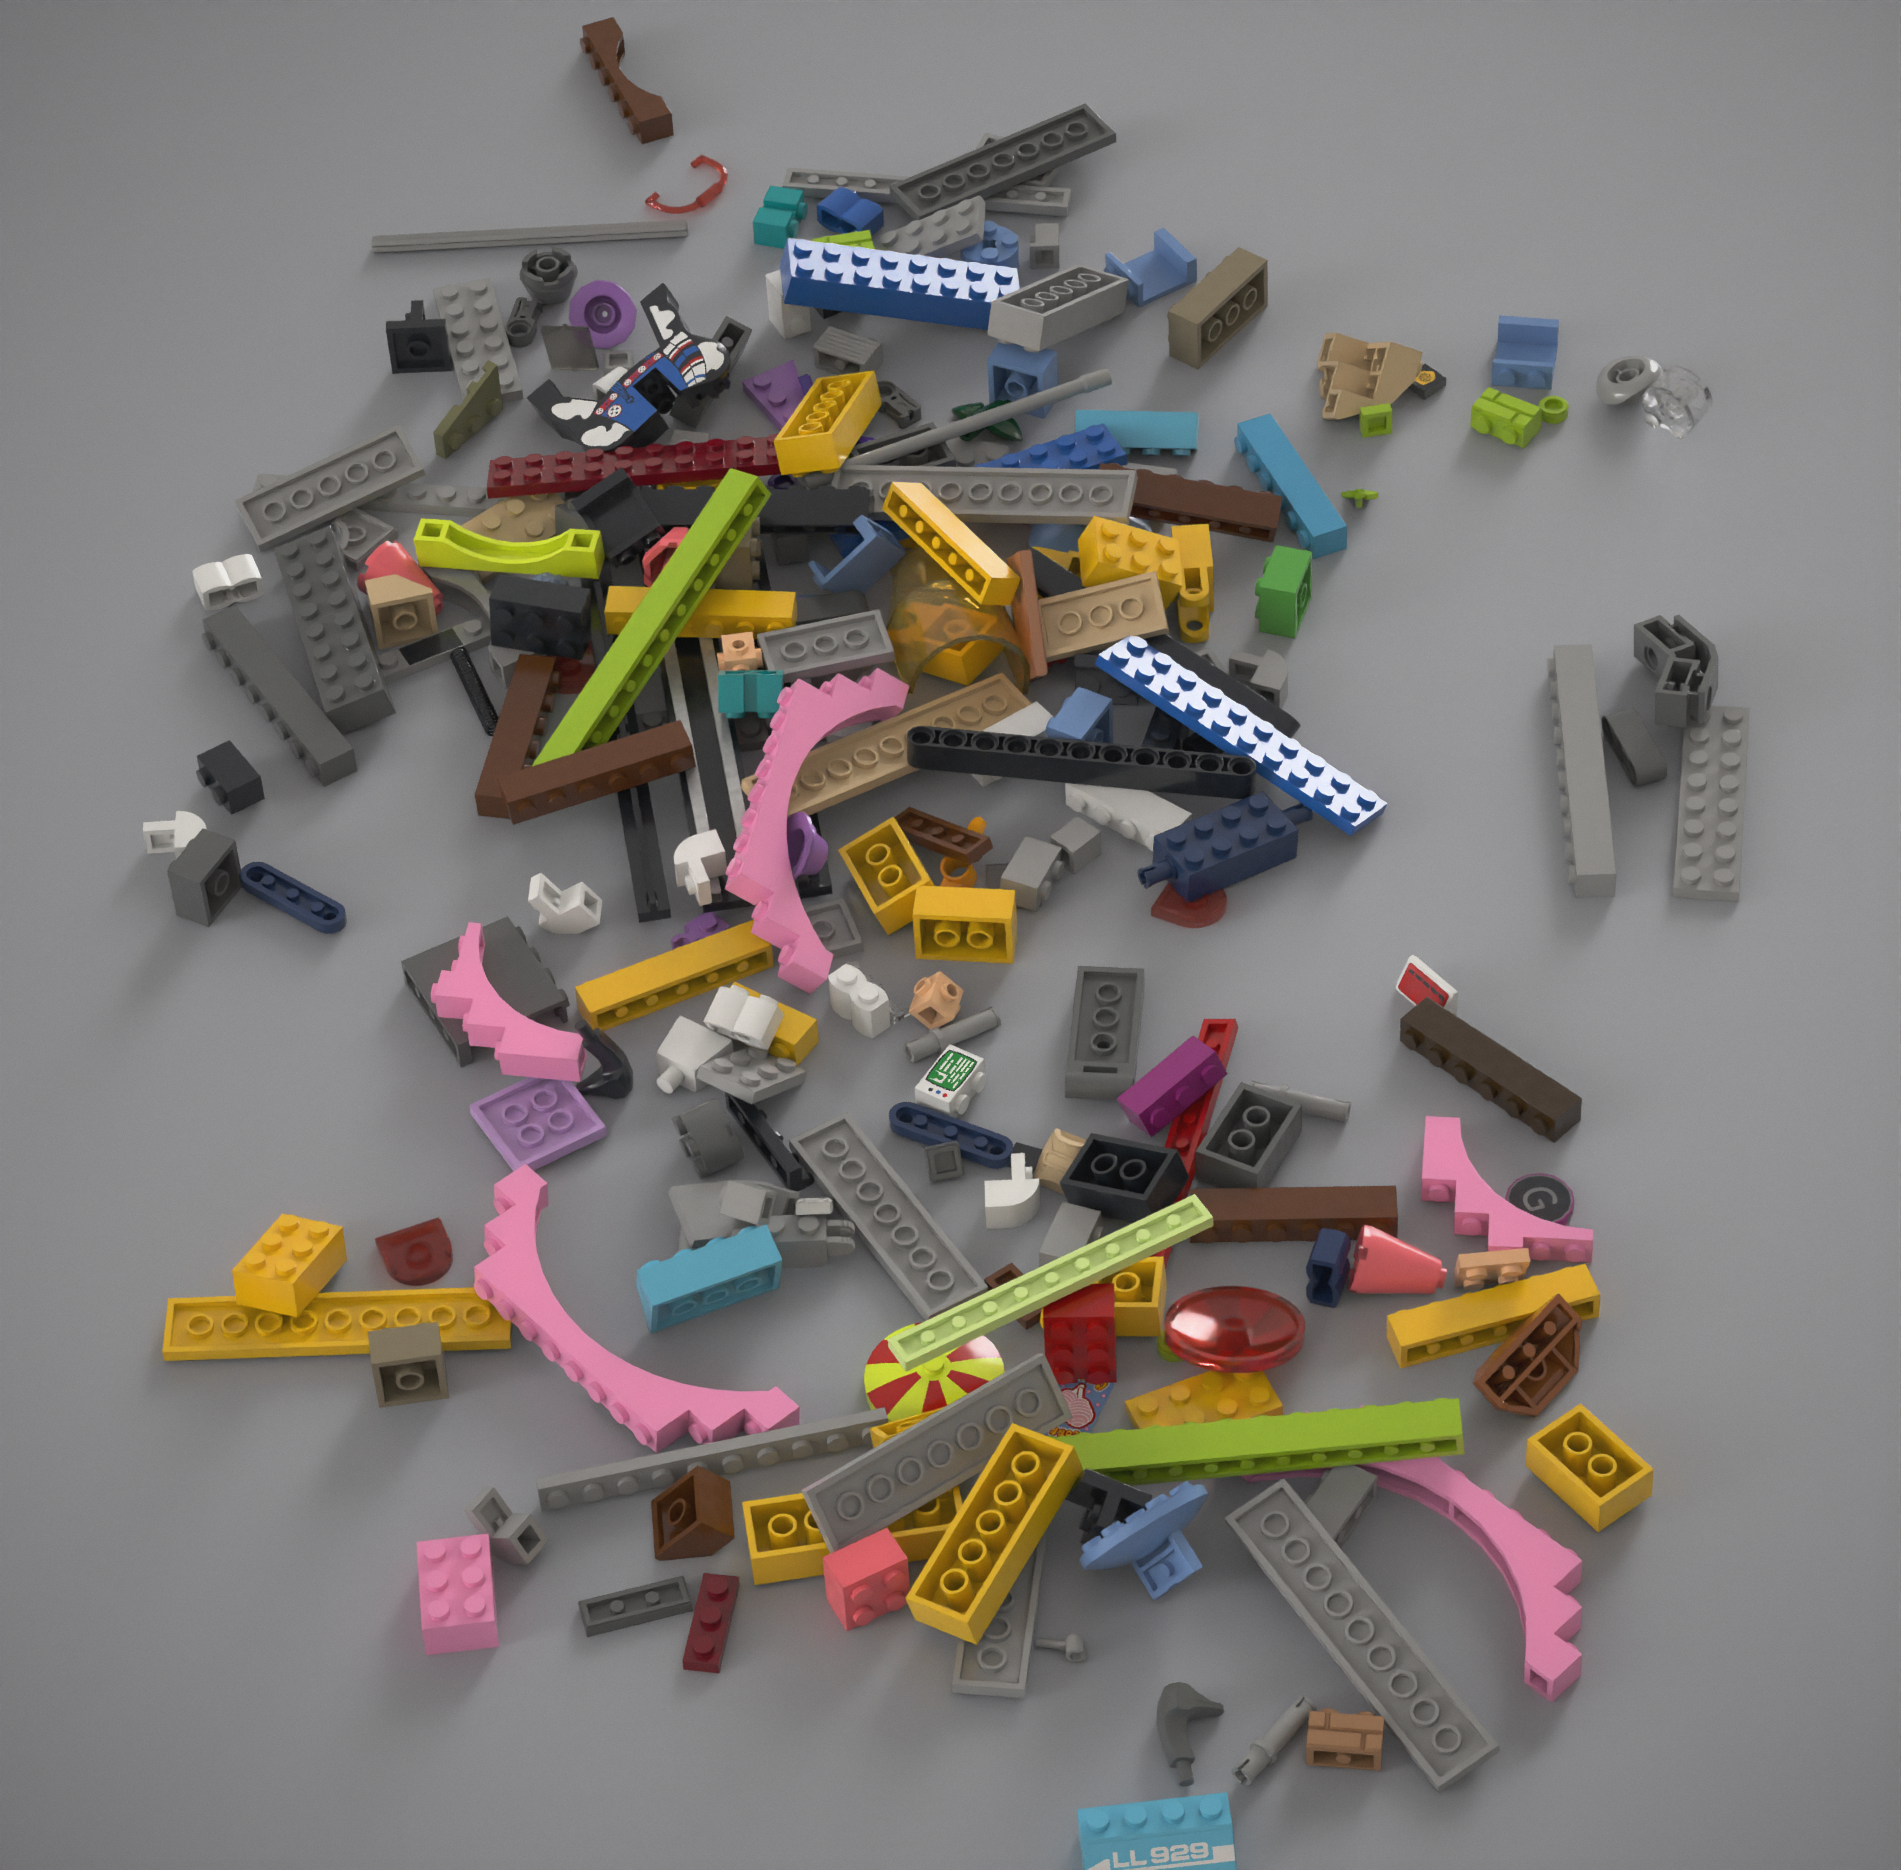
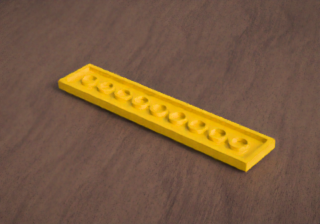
M474 1287L318 1293L298 1317L237 1304L236 1296L168 1298L162 1354L164 1361L370 1354L368 1331L438 1322L443 1351L511 1349L513 1323L510 1320L503 1319L492 1303L481 1299Z

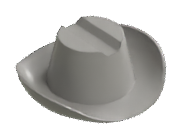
M1628 356L1616 359L1605 366L1597 377L1596 389L1598 397L1602 402L1609 405H1617L1622 402L1626 404L1637 403L1643 396H1648L1649 385L1661 376L1664 371L1656 361L1648 357Z

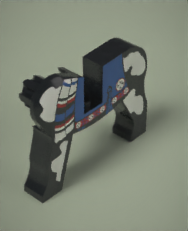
M661 283L640 301L660 347L628 370L600 401L563 397L550 379L527 397L538 415L561 438L576 442L581 445L585 452L590 449L612 452L622 446L640 448L653 444L669 429L660 414H667L672 409L673 402H675L676 397L670 388L692 409L700 405L695 395L700 394L703 398L709 395L712 399H718L719 394L725 389L729 390L731 382L728 379L730 376L728 371L731 365V357L728 350L723 344L714 339L691 334L689 327L679 314L678 302L664 283Z

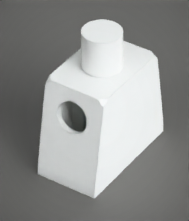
M680 1015L656 1054L658 1072L661 1075L657 1079V1085L662 1091L669 1094L679 1085L693 1092L700 1091L708 1083L696 1078L699 1066L731 1054L733 1052L732 1040Z

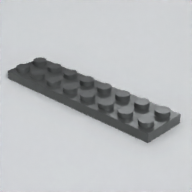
M1085 103L890 185V195L914 220H921L939 210L955 206L963 200L972 199L979 195L984 199L1116 143V133Z

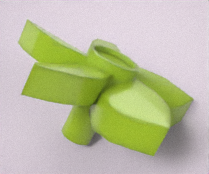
M1355 489V491L1341 492V497L1345 499L1354 498L1356 500V507L1361 508L1363 499L1378 498V492Z

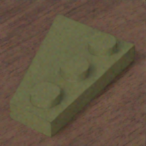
M489 360L482 368L485 373L477 383L474 381L470 383L466 389L468 394L461 405H454L434 430L436 455L444 459L449 457L503 410L497 364Z

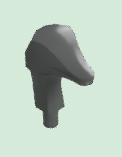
M1176 1682L1168 1684L1163 1688L1157 1704L1156 1725L1169 1767L1177 1769L1179 1785L1190 1786L1194 1783L1191 1764L1194 1762L1195 1756L1187 1738L1186 1725L1192 1720L1221 1716L1224 1713V1706L1221 1703L1210 1701L1189 1684Z

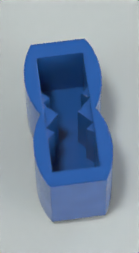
M838 187L817 205V221L833 232L846 234L870 230L872 236L884 226V213L879 204L868 199H861L856 192L844 187Z

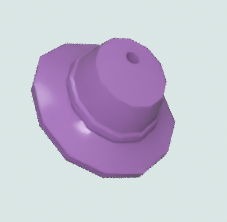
M595 280L582 286L570 300V324L575 335L589 347L608 349L626 341L635 328L637 309L630 294L615 282ZM603 311L607 312L608 315L606 317L602 315Z
M802 811L793 813L787 818L788 855L794 881L798 876L817 874L823 868L829 851L827 842L816 833L817 830L812 824L811 818Z

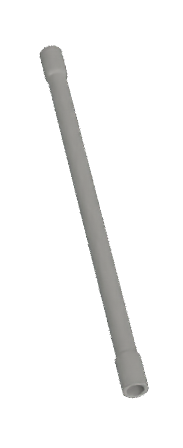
M1107 368L1085 374L1076 380L845 460L842 465H879L1064 399L1112 384L1111 375ZM821 471L810 472L808 475L802 476L803 485L806 489H815L832 483L834 472L828 474L821 473Z

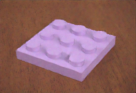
M528 1077L469 1105L472 1117L513 1171L524 1164L534 1171L607 1136L605 1124L572 1081Z

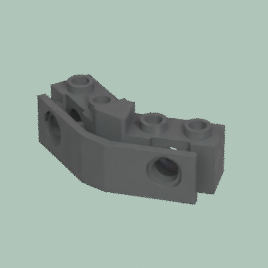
M1661 615L1634 624V657L1660 679L1655 690V724L1666 725L1672 728H1687L1690 715L1698 716V723L1705 724L1718 689V654L1715 645L1680 615L1674 616V624L1672 625Z

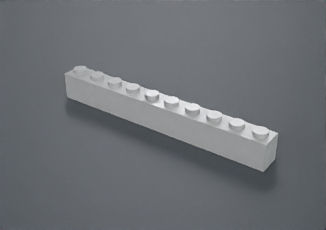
M1592 644L1554 645L1553 658L1547 659L1548 677H1554V681H1550L1549 684L1550 700H1556V703H1552V722H1558V726H1554V744L1561 747L1556 749L1557 768H1563V771H1559L1558 774L1559 791H1565V794H1561V814H1567L1568 817L1563 818L1564 837H1570V841L1565 842L1566 861H1572V865H1568V884H1574L1576 898L1615 897L1616 866Z

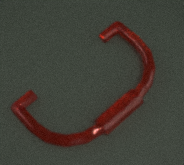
M700 155L691 162V166L696 168L701 163H705L714 167L721 174L718 183L710 186L696 198L695 202L689 205L671 207L658 203L656 200L660 196L657 192L650 195L645 200V204L669 214H683L699 207H704L723 191L722 188L727 183L728 173L725 167L716 160Z

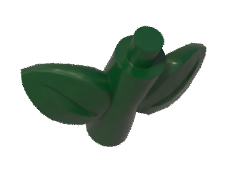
M1008 399L1004 401L996 400L986 406L982 402H975L953 407L951 412L956 417L964 419L1010 403L1011 401ZM1014 418L959 436L964 441H971L985 429H988V431L995 435L1016 442L1023 440L1021 430Z

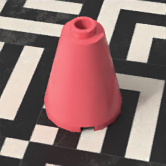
M393 540V544L386 541L376 548L365 562L369 566L365 575L361 572L359 573L357 581L359 590L367 595L365 580L396 574L432 589L437 616L444 606L442 602L443 594L405 548L396 540Z
M1362 1226L1354 1250L1353 1269H1350L1349 1292H1354L1355 1294H1434L1436 1288H1443L1447 1268L1441 1267L1442 1260L1373 1226Z

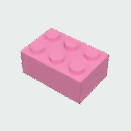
M489 1534L416 1542L421 1626L426 1655L499 1647L494 1567Z

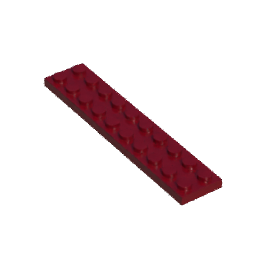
M779 433L760 438L742 436L736 440L715 438L700 443L682 441L676 445L664 446L656 443L640 448L622 446L612 452L590 449L580 453L562 451L556 455L542 456L541 454H530L520 458L501 456L495 460H490L487 495L488 499L586 491L621 467L636 486L719 480L725 477L730 468L755 476L779 475L781 471L774 445V440Z

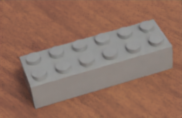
M1076 264L992 300L987 335L998 338V342L1002 344H1018L1024 346V350L1028 352H1041L1049 346H1055L1058 342L1070 339V337L1078 333H1083L1089 328L1097 327L1098 324L1123 314L1129 279Z

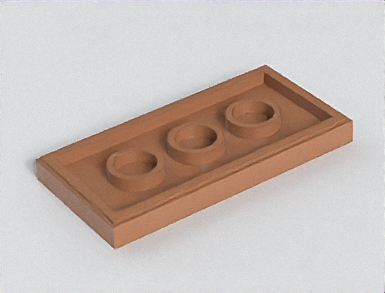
M1022 550L1007 558L1006 563L1021 578L1012 600L1022 681L1023 683H1029L1046 676L1048 669L1032 551Z

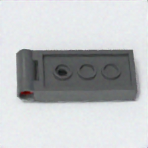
M1078 966L1065 1076V1098L1117 1100L1120 1095L1135 1084L1145 989L1144 969Z

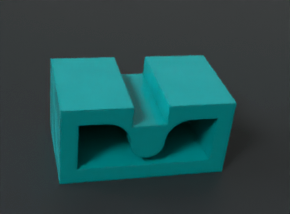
M770 185L763 199L764 206L763 208L759 207L753 220L754 244L784 249L787 238H797L799 224L807 216L808 204L804 203L803 190Z
M720 670L718 674V713H726L727 718L745 717V712H757L759 718H773L780 706L777 703V699L784 689V670Z

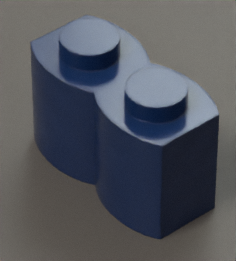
M1321 1228L1317 1235L1306 1265V1273L1309 1278L1306 1296L1312 1304L1335 1308L1339 1303L1350 1272V1262L1347 1257L1351 1248V1242L1348 1235L1344 1232Z

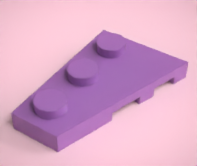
M794 360L742 381L743 391L779 431L782 430L804 398Z

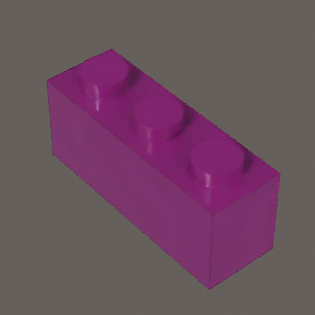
M1191 1036L1120 1095L1117 1100L1129 1121L1152 1138L1228 1073L1216 1052L1195 1036Z

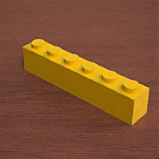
M892 482L882 510L981 605H1011L1021 578L922 483Z
M609 586L604 611L607 634H620L651 587ZM709 589L677 637L721 638V635L753 632V639H757V634L794 627L796 626L798 615L796 592Z
M753 919L575 986L577 1008L583 1019L587 1021L593 1030L600 1028L602 1031L774 967L772 944L751 933L755 920Z
M1586 1264L1565 1267L1555 1272L1534 1275L1509 1284H1500L1486 1290L1474 1293L1469 1292L1459 1297L1434 1301L1428 1305L1409 1310L1397 1311L1387 1315L1386 1337L1401 1369L1503 1342L1517 1326L1558 1293L1581 1317L1582 1321L1599 1317L1600 1292Z

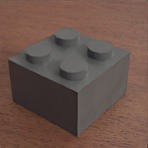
M202 828L197 836L188 842L186 849L181 855L171 862L167 875L177 916L210 927L242 888L240 879L241 867L235 840Z

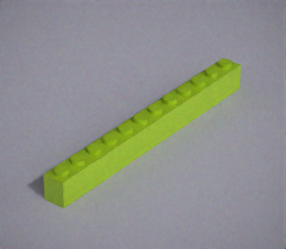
M732 468L729 469L532 766L608 742L772 495L758 476Z
M1438 1398L1433 1401L1414 1403L1404 1401L1393 1405H1365L1361 1408L1351 1409L1331 1408L1320 1412H1293L1289 1415L1279 1416L1259 1415L1254 1418L1237 1420L1226 1418L1216 1422H1187L1182 1425L1164 1427L1153 1425L1143 1429H1115L1111 1432L1102 1433L1081 1432L1076 1435L1060 1437L1048 1436L1074 1446L1083 1468L1081 1473L1087 1468L1129 1486L1465 1454L1459 1398Z

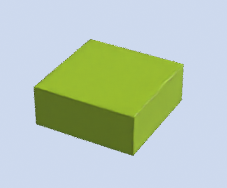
M1390 403L1360 407V432L1362 438L1392 433V408Z

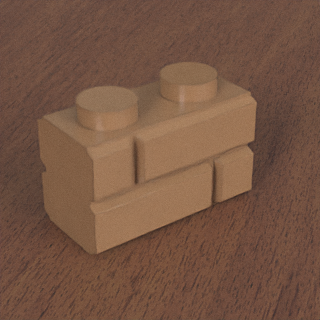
M1331 1708L1310 1711L1306 1742V1765L1381 1771L1384 1717L1376 1716L1368 1711H1361L1357 1714L1339 1713Z

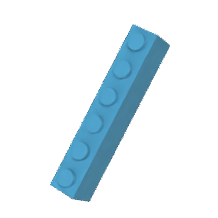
M1271 413L1237 423V437L1234 438L1237 452L1244 455L1250 471L1258 476L1263 491H1269L1274 495L1282 496L1280 510L1285 516L1288 528L1290 530L1293 529L1297 534L1301 548L1311 551L1313 559L1347 549V525Z

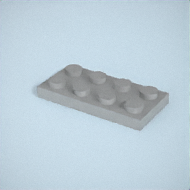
M979 195L972 199L963 200L959 204L945 210H939L921 220L912 221L910 224L897 230L888 231L879 237L878 250L943 258L983 241L986 203Z
M879 609L757 634V643L759 648H761L766 670H784V683L895 660L894 650Z

